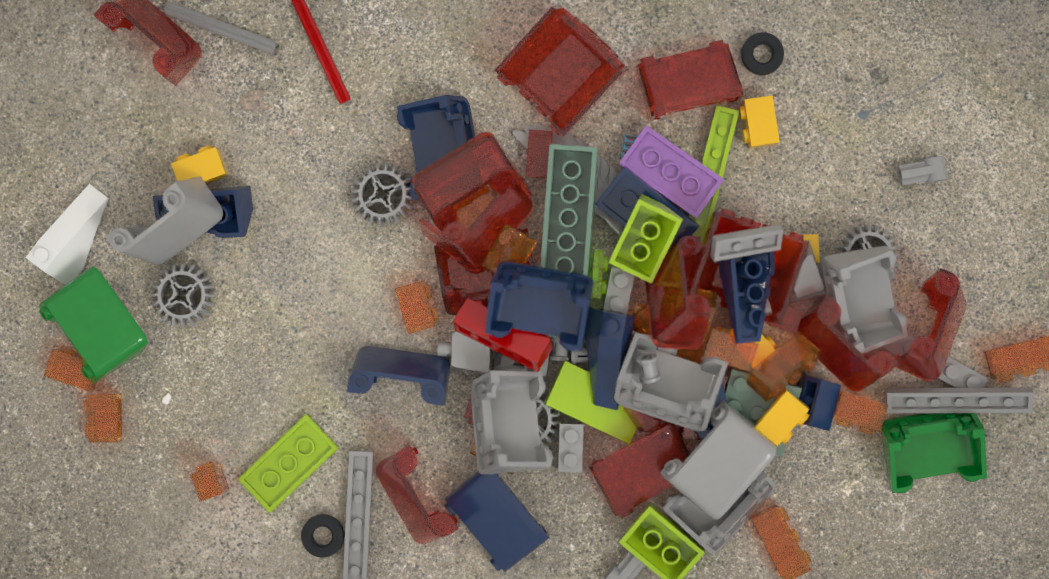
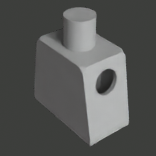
M459 332L452 333V342H438L437 355L451 357V366L484 373L490 371V348Z

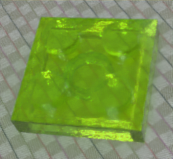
M594 250L592 276L594 285L591 299L600 300L601 295L606 294L607 280H602L603 271L608 270L609 256H604V250Z

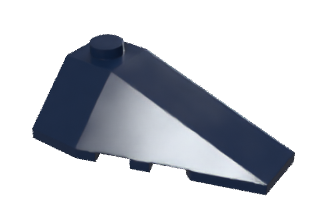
M250 186L210 189L222 207L223 216L219 223L209 229L207 233L214 234L220 238L245 237L253 212ZM163 195L153 196L156 220H159L169 211L163 203Z
M774 251L718 261L720 278L736 344L760 342L766 315L764 311L766 300L770 296L771 276L775 272Z
M590 306L585 338L594 405L618 410L619 404L614 399L618 376L629 351L635 316Z

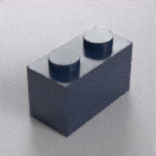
M805 375L799 397L809 408L807 412L809 417L803 423L804 425L830 431L841 389L840 384Z

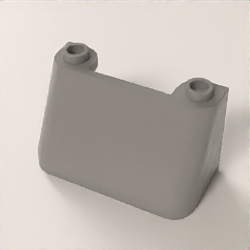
M201 176L177 181L164 191L163 203L169 212L147 229L143 228L141 223H138L129 229L125 227L117 228L105 237L115 250L148 263L160 265L169 261L219 223L223 216L222 207Z
M887 246L831 254L820 259L834 334L837 340L856 356L908 336L906 328L908 320L903 313L895 309L888 270L894 268L897 258L895 252Z
M636 332L617 379L614 399L623 407L691 430L704 431L708 426L728 362L722 361L718 357L706 358L701 365L657 350V343L652 336ZM644 353L657 354V370L661 374L659 381L647 384L640 382L641 371L640 365L636 361L637 356Z
M490 370L473 381L471 385V403L477 468L480 474L542 470L552 467V452L546 445H540L536 400L541 397L546 388L542 372Z
M722 401L713 409L711 423L714 428L684 462L679 459L668 461L660 472L664 479L713 519L721 518L773 460L777 451L776 446L771 440L757 430L751 421L725 401Z
M762 471L719 519L711 518L682 494L671 495L666 500L665 506L662 509L710 554H715L723 548L770 497L776 488V484Z

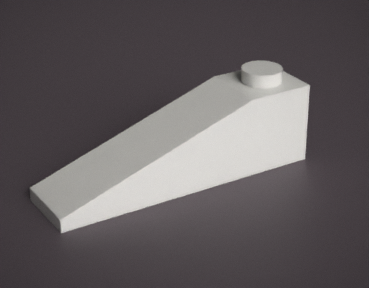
M89 184L44 233L25 258L64 285L68 284L79 276L85 268L87 256L94 243L93 239L98 225L101 223L109 198Z

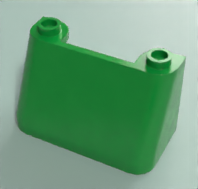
M94 266L81 273L42 301L38 306L41 317L46 322H57L83 359L81 372L87 380L91 379L93 384L139 356L148 345V340L142 329L101 272Z
M923 413L887 419L881 422V438L889 486L892 493L908 492L913 488L914 479L959 473L968 482L987 478L985 428L976 413Z

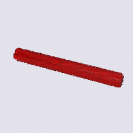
M291 0L340 104L351 100V97L306 1Z

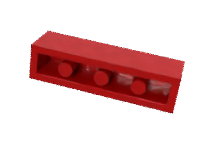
M467 298L453 320L455 331L538 373L552 351L549 336L513 328L510 334L501 338L486 334L487 305L479 300L473 301Z

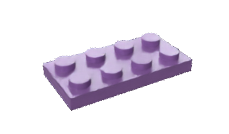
M647 125L619 162L621 167L624 168L626 166L661 195L695 219L698 218L724 181L719 175Z

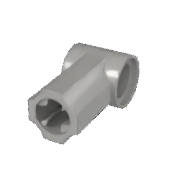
M943 156L923 159L921 162L897 166V174L901 186L920 182L932 183L947 179Z
M628 551L620 563L611 568L604 579H634L645 564Z

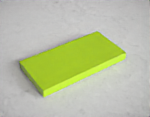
M563 361L544 405L626 444L631 443L643 415L641 412L619 405L618 410L594 405L590 372L567 361Z
M305 414L238 478V481L271 513L340 447L308 414Z

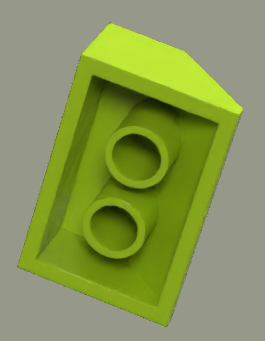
M641 194L608 263L652 284L683 219L664 204Z
M652 502L646 505L619 540L623 547L662 579H683L705 554L704 547Z

